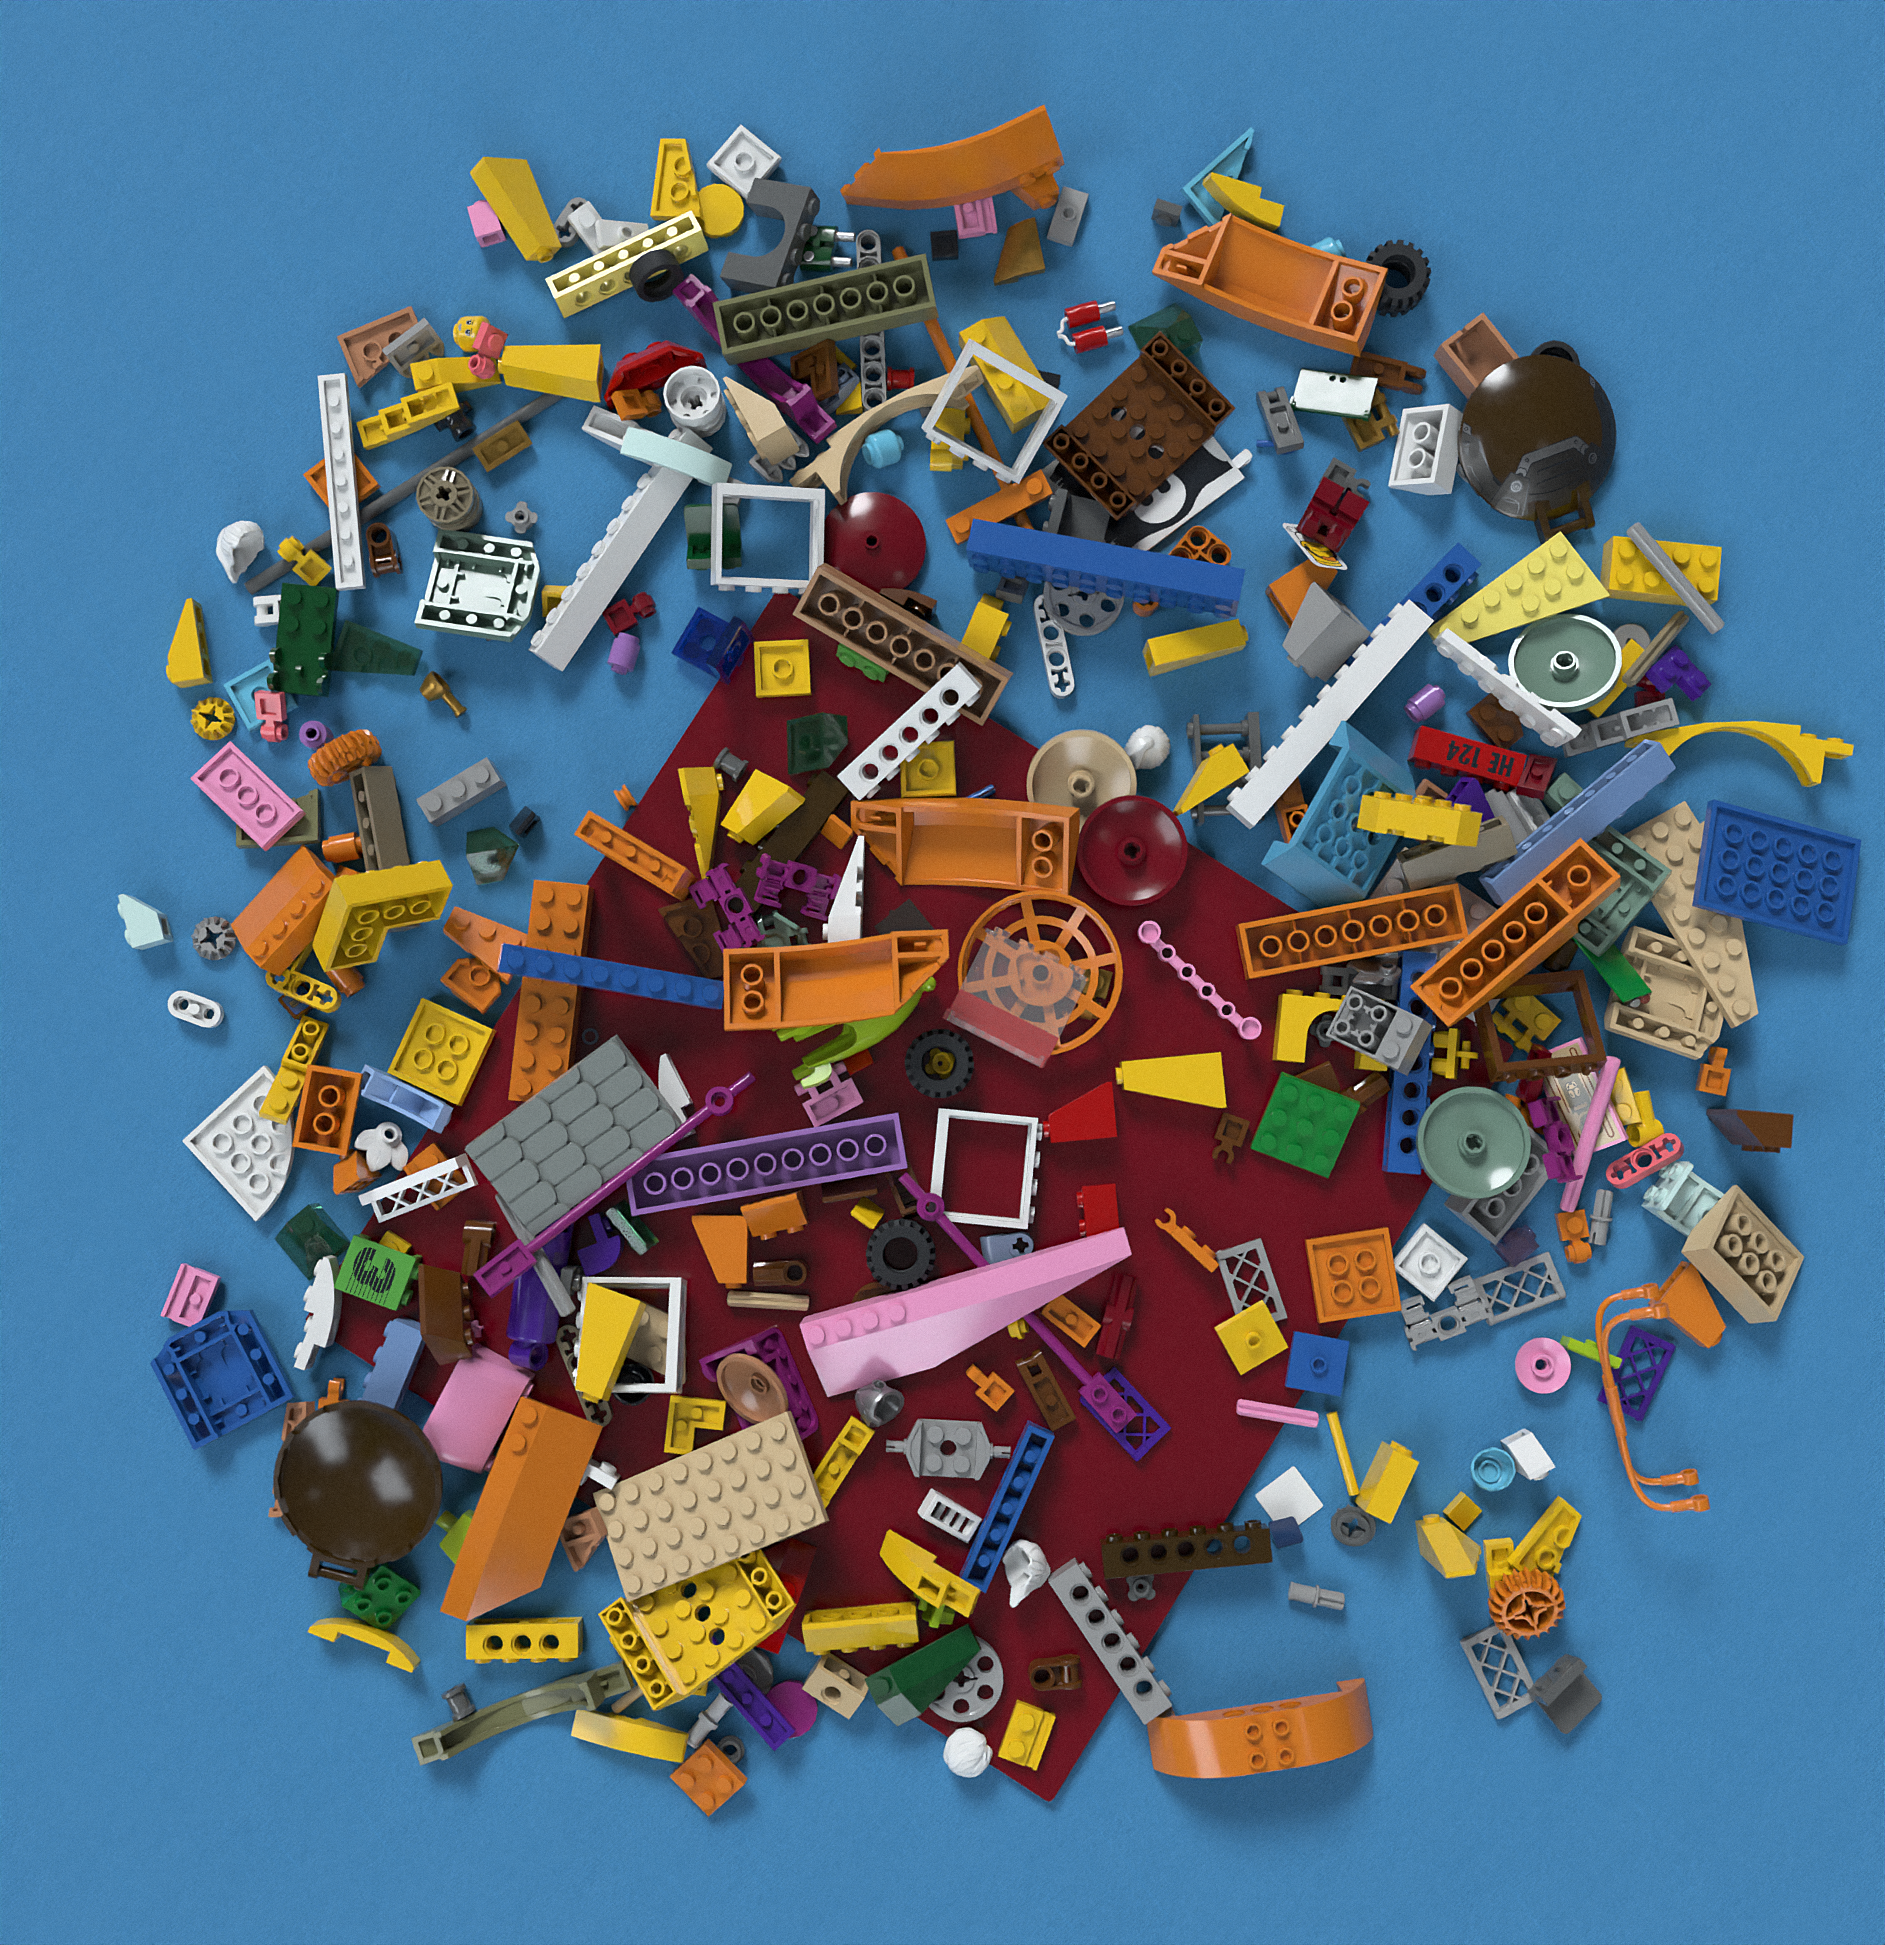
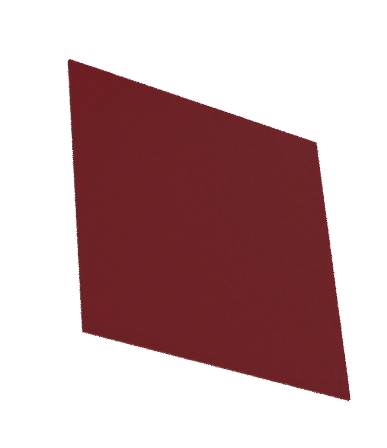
M789 592L787 594L774 593L622 828L623 831L687 868L698 879L697 882L702 880L694 843L697 842L690 829L689 816H691V811H688L687 805L684 802L678 769L713 767L717 756L725 747L730 749V753L740 760H747L749 762L746 771L737 782H734L732 776L721 769L716 770L717 774H722L725 789L720 790L722 799L712 869L717 868L722 863L730 864L726 869L733 882L736 883L742 875L740 870L749 859L753 861L758 855L756 849L765 838L769 840L775 833V830L772 829L754 845L745 840L740 844L727 836L729 830L720 825L755 769L786 784L801 796L808 790L806 784L815 773L819 775L822 770L844 785L837 776L926 694L889 672L885 681L881 682L878 679L872 680L868 678L862 670L855 666L849 667L842 663L839 657L836 656L840 642L794 616L793 613L800 599ZM808 639L811 695L757 698L754 642ZM925 709L924 715L928 721L935 722L938 720V712L935 709ZM961 714L949 726L944 722L937 729L940 734L932 742L954 741L957 796L949 797L966 798L989 785H993L994 788L992 789H995L996 793L985 799L1029 802L1026 786L1027 774L1032 759L1039 750L1038 748L990 718L981 726ZM914 727L905 728L904 733L909 740L918 739V732ZM888 745L885 747V754L889 758L894 759L898 757V750L896 747ZM866 764V773L871 777L878 776V768L874 764ZM899 771L889 781L886 777L878 783L881 788L870 799L902 798L901 772ZM851 791L850 795L834 814L850 828L851 801L858 800ZM865 795L861 800H869V799H868L867 796ZM853 831V837L842 849H839L820 832L798 863L817 869V873L831 877L835 873L843 879L858 835ZM865 840L862 938L890 934L891 931L948 929L949 959L932 975L936 980L935 989L930 992L923 991L917 1006L899 1028L880 1042L867 1048L875 1063L851 1076L848 1070L838 1075L841 1083L852 1078L864 1103L820 1126L899 1113L906 1157H908L919 1186L925 1193L931 1192L939 1108L1038 1118V1124H1043V1121H1047L1048 1114L1102 1083L1112 1082L1117 1137L1049 1143V1137L1044 1138L1042 1125L1041 1141L1036 1140L1035 1151L1040 1152L1039 1168H1033L1032 1178L1037 1179L1036 1196L1031 1195L1030 1206L1035 1207L1033 1223H1028V1229L960 1222L952 1223L981 1255L980 1237L1020 1231L1027 1232L1033 1237L1034 1248L1031 1252L1033 1253L1085 1238V1236H1080L1078 1220H1083L1082 1208H1077L1076 1192H1081L1080 1186L1114 1183L1116 1185L1119 1228L1124 1227L1132 1255L1062 1294L1097 1321L1101 1327L1084 1348L1040 1313L1046 1304L1033 1312L1091 1377L1097 1372L1104 1376L1114 1366L1166 1421L1171 1429L1136 1462L1079 1401L1082 1395L1078 1390L1084 1384L1038 1333L1029 1325V1331L1025 1333L1024 1339L1012 1338L1009 1334L1008 1326L934 1368L884 1381L888 1387L902 1393L905 1398L904 1405L892 1420L872 1428L875 1430L874 1434L825 1508L829 1521L763 1547L761 1550L764 1552L791 1537L817 1546L787 1630V1634L804 1645L802 1622L805 1611L916 1601L919 1642H914L913 1646L900 1648L897 1647V1644H890L881 1650L858 1647V1651L843 1653L841 1649L830 1650L831 1654L867 1677L969 1623L975 1636L986 1641L995 1650L1001 1661L1003 1687L998 1701L988 1713L972 1721H951L939 1716L930 1707L917 1716V1718L948 1738L957 1729L967 1727L983 1734L986 1737V1744L993 1751L989 1763L991 1766L1044 1800L1052 1801L1121 1689L1049 1584L1048 1578L1041 1587L1031 1591L1015 1608L1010 1606L1011 1585L1006 1576L1005 1564L1002 1561L1005 1551L1014 1541L1019 1539L1037 1544L1050 1566V1574L1073 1558H1076L1079 1564L1084 1562L1093 1575L1089 1578L1095 1588L1099 1585L1109 1599L1105 1603L1111 1611L1114 1609L1118 1611L1124 1621L1121 1627L1126 1634L1131 1632L1140 1645L1137 1651L1142 1656L1194 1570L1153 1574L1152 1588L1155 1590L1154 1598L1151 1600L1138 1598L1137 1601H1131L1128 1598L1130 1589L1126 1577L1105 1579L1102 1569L1100 1539H1106V1535L1120 1533L1122 1537L1134 1536L1133 1533L1136 1531H1150V1534H1159L1165 1528H1177L1179 1532L1189 1531L1190 1526L1204 1525L1206 1529L1217 1528V1524L1224 1523L1284 1425V1422L1237 1414L1236 1405L1238 1400L1243 1399L1294 1408L1305 1390L1284 1386L1293 1331L1337 1338L1348 1319L1324 1323L1317 1321L1305 1239L1388 1227L1391 1248H1393L1433 1181L1428 1177L1424 1169H1421V1175L1382 1171L1388 1092L1367 1106L1368 1109L1353 1120L1329 1178L1250 1148L1281 1072L1296 1076L1329 1061L1342 1091L1351 1085L1353 1087L1374 1071L1354 1069L1356 1050L1336 1040L1331 1041L1329 1047H1321L1317 1037L1310 1034L1309 1028L1307 1031L1304 1063L1273 1060L1278 996L1286 994L1287 989L1303 991V996L1314 997V992H1319V985H1322L1323 975H1320L1321 966L1245 980L1235 926L1300 912L1187 842L1188 854L1186 865L1176 885L1158 900L1139 906L1115 904L1093 891L1083 878L1076 853L1069 895L1086 903L1110 927L1122 956V990L1110 1019L1102 1029L1082 1045L1066 1052L1051 1055L1044 1068L947 1019L960 992L957 974L959 956L963 942L971 927L992 905L1008 896L1025 891L962 885L901 886L895 879L896 875L886 864L883 865L869 849L871 846ZM1128 847L1126 853L1130 857H1134L1137 850L1134 847ZM604 856L586 884L594 888L586 957L706 978L658 911L660 908L682 901L609 857ZM802 869L797 870L793 875V881L797 884L801 883L805 878V872ZM782 884L783 890L779 889L780 892L777 895L779 903L782 904L781 908L765 904L758 913H762V916L772 914L773 910H778L781 916L800 928H808V934H806L808 944L828 943V940H823V924H828L829 914L835 899L828 897L829 903L825 912V916L828 917L827 921L813 918L800 912L802 905H806L808 897L805 895L807 892L786 887ZM691 892L689 893L686 900L693 898ZM713 899L722 932L729 929L728 925L731 923L719 900L714 901ZM1032 900L1035 916H1051L1068 922L1076 910L1075 907L1056 900ZM1021 903L1011 905L1000 911L987 922L983 929L997 937L1009 925L1024 919ZM729 906L730 910H731L733 913H737L734 909H732V908ZM807 908V909H806V910L818 912V910H815V909H811V908ZM1085 915L1077 929L1089 940L1096 956L1112 953L1103 931L1089 916ZM755 917V918H754V921H755V923H756V925H757V927H758L757 919H756V917ZM1146 921L1156 922L1161 929L1159 938L1166 945L1173 946L1176 955L1186 964L1193 965L1196 974L1205 983L1214 985L1216 993L1225 1002H1231L1235 1006V1011L1243 1019L1253 1017L1260 1022L1262 1028L1260 1035L1255 1039H1244L1239 1035L1238 1028L1228 1019L1219 1017L1217 1008L1211 1002L1199 998L1197 989L1189 981L1181 980L1178 977L1177 970L1169 962L1161 961L1158 958V952L1150 944H1146L1139 939L1138 929L1140 925ZM775 924L766 926L765 930L775 929ZM1037 924L1040 940L1055 943L1063 931L1062 928L1053 925ZM1024 927L1014 932L1005 940V943L1015 950L1029 943L1027 928ZM1072 936L1064 949L1069 954L1071 960L1076 961L1088 958L1081 943ZM789 937L791 946H797L796 938ZM976 938L968 959V983L984 980L985 960L990 946ZM1163 949L1162 955L1165 958H1170L1171 951ZM997 952L994 960L993 978L1008 975V967L1011 960L1000 952ZM1350 961L1324 966L1347 968V963ZM1114 964L1098 967L1099 969L1113 972L1106 999L1096 997V1002L1101 1003V1006L1105 1009L1114 988ZM1040 965L1035 968L1034 977L1036 980L1044 981L1048 978L1049 970L1046 966ZM1184 967L1182 974L1185 977H1190L1191 971L1189 968ZM1085 970L1075 972L1072 987L1078 991L1080 990ZM724 976L715 978L713 980L724 981ZM1333 977V986H1341V977ZM521 986L493 1028L496 1030V1033L462 1106L447 1100L445 1103L453 1108L450 1122L444 1127L442 1133L428 1128L407 1161V1164H409L422 1151L436 1142L449 1159L466 1153L478 1184L463 1190L438 1211L429 1203L380 1223L374 1212L361 1234L370 1236L371 1241L379 1243L385 1233L390 1230L413 1245L407 1253L408 1255L414 1256L418 1254L423 1256L420 1264L461 1274L465 1249L463 1230L467 1219L496 1223V1237L493 1247H490L488 1262L518 1240L496 1200L498 1191L464 1149L469 1143L525 1103V1101L508 1100ZM1011 986L996 988V993L1001 1002L1010 1011L1019 997L1013 992ZM1204 986L1202 993L1204 996H1209L1211 990L1209 987ZM583 987L574 1066L617 1034L659 1090L658 1072L660 1056L669 1054L693 1101V1104L684 1108L689 1118L706 1105V1095L712 1088L718 1086L728 1088L746 1073L751 1072L756 1080L733 1098L734 1106L728 1114L724 1116L710 1115L694 1128L696 1133L676 1142L662 1153L664 1154L813 1128L814 1125L802 1104L812 1098L809 1092L798 1096L794 1086L799 1084L802 1079L796 1080L792 1070L804 1064L801 1058L838 1037L843 1030L844 1023L836 1024L797 1042L793 1037L781 1042L776 1033L780 1029L774 1032L771 1029L725 1031L724 997L722 1009L715 1010ZM987 990L971 993L992 1004ZM1330 995V999L1341 1000V996ZM1065 996L1054 1004L1056 1019H1061L1070 1014L1078 1007V1004ZM1385 1000V1002L1394 1005V1001ZM1414 1000L1411 1003V1012L1414 1015L1421 1013L1422 1005L1419 1001ZM1028 1004L1020 1015V1018L1031 1022H1046L1043 1006ZM1224 1005L1222 1007V1013L1224 1015H1229L1230 1008L1227 1005ZM1328 1011L1319 1014L1311 1022L1310 1026L1319 1023L1324 1015H1330L1334 1019L1337 1012ZM1080 1015L1073 1022L1058 1028L1061 1044L1070 1042L1083 1035L1094 1026L1099 1018L1088 1020L1080 1018ZM1437 1015L1435 1031H1431V1042H1433L1434 1032L1449 1031V1028ZM1464 1017L1449 1028L1460 1030L1459 1051H1462V1041H1470V1052L1478 1053V1059H1470L1469 1069H1462L1461 1058H1459L1457 1080L1445 1078L1446 1076L1432 1073L1431 1086H1427L1426 1096L1430 1098V1105L1440 1096L1454 1089L1462 1087L1490 1089L1494 1082H1490L1476 1022L1468 1017ZM592 1028L598 1032L599 1038L595 1044L588 1045L582 1040L584 1030ZM1325 1028L1323 1032L1326 1034L1328 1029ZM932 1029H947L959 1034L969 1044L973 1053L974 1069L971 1079L960 1092L946 1098H933L922 1094L910 1083L906 1074V1052L912 1041L922 1033ZM588 1031L585 1034V1039L588 1042L595 1040L594 1032ZM1498 1037L1503 1062L1506 1063L1513 1053V1046ZM936 1047L940 1052L952 1053L946 1048ZM1434 1047L1433 1058L1447 1059L1448 1048ZM930 1051L926 1053L923 1059L924 1071L925 1065L928 1064L930 1060ZM1221 1052L1226 1108H1215L1122 1090V1084H1117L1115 1068H1120L1119 1062ZM1416 1058V1060H1415V1062H1414V1064H1413L1411 1070L1416 1069V1067H1417V1065H1418V1060H1417V1058ZM1429 1058V1070H1431L1432 1059ZM839 1060L830 1064L835 1065L843 1060ZM955 1060V1062L953 1063V1068H952L951 1071H950V1072H951V1075L953 1074V1072H954V1070H955L956 1060ZM1387 1067V1071H1378L1387 1083L1389 1082V1067ZM925 1071V1073L932 1079L944 1080L940 1078V1076L937 1074H928ZM829 1080L817 1086L816 1088L819 1094H821L833 1088L834 1086L831 1080ZM1411 1082L1407 1083L1404 1087V1093L1408 1098L1413 1097L1416 1093V1087ZM718 1099L715 1102V1105L718 1107L725 1104L723 1099ZM1406 1110L1402 1115V1121L1405 1125H1410L1414 1120V1115L1410 1110ZM1223 1112L1250 1121L1241 1148L1233 1145L1234 1159L1230 1164L1225 1163L1227 1153L1224 1150L1218 1153L1217 1159L1212 1158L1213 1149L1220 1145L1221 1140L1215 1139L1214 1135ZM949 1118L941 1194L945 1206L944 1211L1019 1218L1028 1125ZM1406 1137L1400 1142V1148L1404 1153L1410 1151L1412 1142ZM461 1167V1168H458V1170L460 1171V1173H461V1174L464 1176V1178L466 1179V1176H465V1174H464V1171H463L462 1167ZM907 1169L890 1171L892 1179L907 1172ZM402 1170L395 1181L408 1176L407 1173ZM884 1172L875 1173L878 1187L877 1195L867 1196L869 1200L884 1210V1215L874 1229L868 1228L851 1215V1211L861 1198L824 1204L822 1201L821 1183L632 1216L627 1184L625 1182L574 1222L568 1265L582 1266L577 1251L597 1243L588 1218L589 1216L603 1212L604 1216L608 1215L614 1228V1231L611 1232L612 1237L622 1233L624 1236V1250L620 1259L612 1267L588 1277L683 1278L687 1280L685 1319L687 1380L682 1384V1393H652L644 1403L628 1406L615 1399L612 1392L609 1400L613 1408V1418L609 1424L602 1428L591 1459L600 1464L604 1461L617 1469L616 1473L621 1475L617 1481L619 1483L683 1456L684 1454L664 1452L670 1396L679 1395L726 1401L720 1391L718 1382H712L704 1376L699 1360L775 1327L782 1332L818 1417V1429L802 1440L807 1459L814 1474L850 1417L853 1416L859 1421H863L861 1420L855 1400L858 1389L830 1397L827 1396L807 1351L800 1323L806 1316L851 1304L855 1293L862 1286L878 1281L872 1276L867 1266L866 1249L869 1239L880 1225L892 1219L903 1218ZM901 1182L895 1184L897 1189L904 1186ZM407 1188L403 1199L416 1203L420 1192ZM801 1190L809 1223L803 1225L804 1230L789 1234L787 1229L776 1231L777 1237L761 1240L760 1235L753 1237L750 1231L749 1281L742 1283V1288H725V1283H718L692 1223V1215H743L740 1207L747 1203ZM908 1191L899 1196L901 1199H904L912 1194ZM384 1197L381 1201L385 1214L392 1212L396 1201ZM917 1201L905 1205L904 1208L907 1209L915 1206ZM1165 1208H1169L1175 1213L1177 1226L1182 1229L1185 1225L1197 1236L1194 1241L1201 1248L1207 1245L1214 1253L1261 1238L1288 1317L1275 1322L1288 1345L1287 1349L1240 1375L1214 1327L1235 1316L1220 1267L1218 1266L1211 1273L1166 1230L1156 1225L1154 1221L1156 1218L1162 1223L1169 1221L1170 1216L1164 1211ZM920 1215L909 1219L916 1221L927 1229L933 1238L936 1250L934 1267L927 1279L923 1280L920 1284L978 1268L935 1220L927 1221L921 1218ZM899 1237L887 1244L884 1255L890 1267L896 1270H906L914 1265L918 1253L915 1244L911 1240ZM1018 1238V1242L1014 1244L1015 1248H1020V1252H1024L1025 1247L1029 1246V1243L1023 1242L1022 1238ZM1256 1249L1247 1252L1244 1259L1259 1265L1260 1261ZM1234 1256L1225 1259L1230 1274H1233L1239 1261ZM800 1258L809 1264L810 1275L800 1285L755 1286L753 1280L754 1262ZM1243 1261L1236 1277L1250 1283L1257 1268ZM791 1265L790 1275L795 1279L802 1278L803 1271L801 1267ZM1260 1270L1253 1285L1267 1292L1269 1288L1264 1273ZM1116 1272L1139 1278L1132 1306L1134 1307L1133 1318L1129 1331H1126L1119 1360L1096 1354L1102 1329V1313L1106 1300H1109ZM461 1274L466 1283L469 1282L472 1287L473 1298L469 1299L474 1312V1320H479V1326H484V1329H481L482 1337H475L476 1343L509 1360V1349L515 1340L507 1337L506 1330L514 1281L491 1298L474 1276ZM414 1279L410 1290H413V1295L408 1306H404L403 1309L397 1311L342 1291L341 1315L334 1341L375 1367L376 1363L373 1362V1358L377 1349L384 1345L386 1337L383 1334L390 1320L393 1321L402 1315L420 1323L419 1279ZM1234 1279L1233 1285L1238 1300L1241 1301L1248 1285ZM625 1288V1296L633 1299L638 1298L669 1313L670 1289ZM1251 1288L1245 1303L1252 1306L1263 1300L1266 1294ZM733 1290L808 1295L810 1302L809 1309L801 1311L729 1306L727 1297L729 1291ZM577 1291L570 1297L575 1310L567 1316H560L558 1330L566 1324H576V1316L580 1312V1301L578 1300ZM1269 1296L1266 1306L1271 1314L1276 1312L1272 1297ZM1243 1305L1242 1311H1244L1248 1307ZM309 1312L308 1316L306 1317V1322L310 1316L314 1315V1313ZM566 1329V1335L563 1336V1340H569L572 1349L567 1350L570 1355L574 1352L573 1339L576 1337V1333H570ZM557 1341L545 1344L549 1351L545 1366L537 1371L525 1368L535 1374L531 1381L535 1386L528 1398L587 1420ZM425 1344L407 1389L435 1406L459 1361L439 1365ZM1039 1348L1076 1419L1053 1431L1055 1437L988 1589L986 1593L980 1591L973 1613L966 1617L955 1610L952 1624H939L938 1628L930 1627L929 1622L922 1618L923 1610L918 1609L920 1599L913 1595L914 1592L890 1570L880 1556L886 1533L890 1529L937 1556L935 1564L960 1578L961 1569L1027 1420L1051 1430L1015 1363L1020 1358L1024 1360L1033 1355L1032 1352ZM574 1356L572 1364L574 1368H577L578 1357ZM626 1357L623 1365L638 1362ZM972 1364L977 1366L987 1377L994 1371L1015 1390L997 1412L975 1394L979 1385L966 1375L967 1369ZM1039 1365L1029 1369L1032 1377L1042 1372ZM647 1367L652 1371L655 1384H665V1375ZM1115 1378L1109 1382L1116 1392H1124V1388ZM1127 1396V1404L1134 1412L1143 1413V1408L1133 1397ZM587 1402L589 1407L592 1404L596 1406L597 1412L593 1414V1417L595 1419L600 1418L601 1422L604 1421V1416L607 1415L606 1410L601 1411L597 1403ZM728 1402L726 1404L724 1429L715 1430L696 1427L693 1451L742 1431L735 1411ZM516 1407L513 1410L503 1432L501 1433L496 1443V1446L499 1448L502 1444V1441L509 1427ZM1135 1416L1126 1425V1432L1142 1433L1143 1416ZM1146 1416V1433H1154L1160 1426L1150 1416ZM918 1418L982 1422L989 1442L993 1443V1446H1010L1011 1451L1010 1459L996 1457L990 1459L979 1480H975V1478L924 1475L915 1477L906 1454H903V1452H886L887 1440L904 1442V1439L908 1438ZM1126 1436V1440L1135 1450L1142 1444V1436ZM946 1440L941 1444L940 1450L945 1455H951L956 1451V1444L951 1440ZM588 1477L579 1486L575 1497L590 1507L595 1508L597 1506L593 1493L607 1487ZM930 1489L943 1494L982 1519L968 1544L923 1519L918 1514V1509ZM938 1501V1503L936 1504V1506H935V1508L933 1509V1511H932L931 1514H933L934 1510L936 1509L937 1505L939 1504V1501ZM946 1506L939 1519L943 1520L950 1507ZM956 1512L953 1519L951 1520L949 1524L950 1526H952L955 1520L957 1519L959 1515L958 1512ZM966 1517L959 1528L960 1532L964 1530L969 1518ZM1213 1539L1207 1543L1206 1550L1208 1549ZM1183 1542L1180 1544L1178 1552L1181 1554L1189 1553L1192 1550V1543ZM1155 1545L1152 1547L1150 1554L1154 1557H1159L1164 1553L1165 1547ZM1129 1547L1124 1550L1122 1557L1131 1560L1137 1555V1550ZM1139 1584L1138 1588L1142 1589L1143 1584ZM1077 1586L1072 1594L1077 1598H1081L1086 1595L1088 1589L1084 1586ZM1098 1609L1092 1610L1088 1618L1092 1621H1098L1102 1618L1103 1612ZM1110 1633L1105 1637L1104 1642L1110 1645L1115 1644L1119 1636L1115 1633ZM1066 1654L1080 1656L1081 1661L1078 1663L1079 1679L1083 1683L1082 1687L1069 1690L1038 1691L1031 1685L1027 1670L1033 1660ZM983 1656L978 1660L977 1664L981 1670L987 1671L993 1667L994 1662L990 1657ZM1125 1657L1121 1660L1120 1665L1124 1668H1130L1134 1664L1135 1659ZM1040 1669L1035 1672L1034 1678L1043 1680L1047 1677L1048 1671ZM961 1671L955 1678L958 1679L959 1684H964V1680L969 1679V1676H965L964 1671ZM982 1685L978 1688L977 1693L982 1699H989L994 1691L991 1686ZM945 1689L940 1695H938L936 1699L942 1698L944 1696ZM957 1699L953 1704V1708L958 1713H965L969 1709V1703L965 1699ZM1017 1700L1039 1707L1046 1712H1052L1056 1716L1037 1770L998 1756L999 1748Z

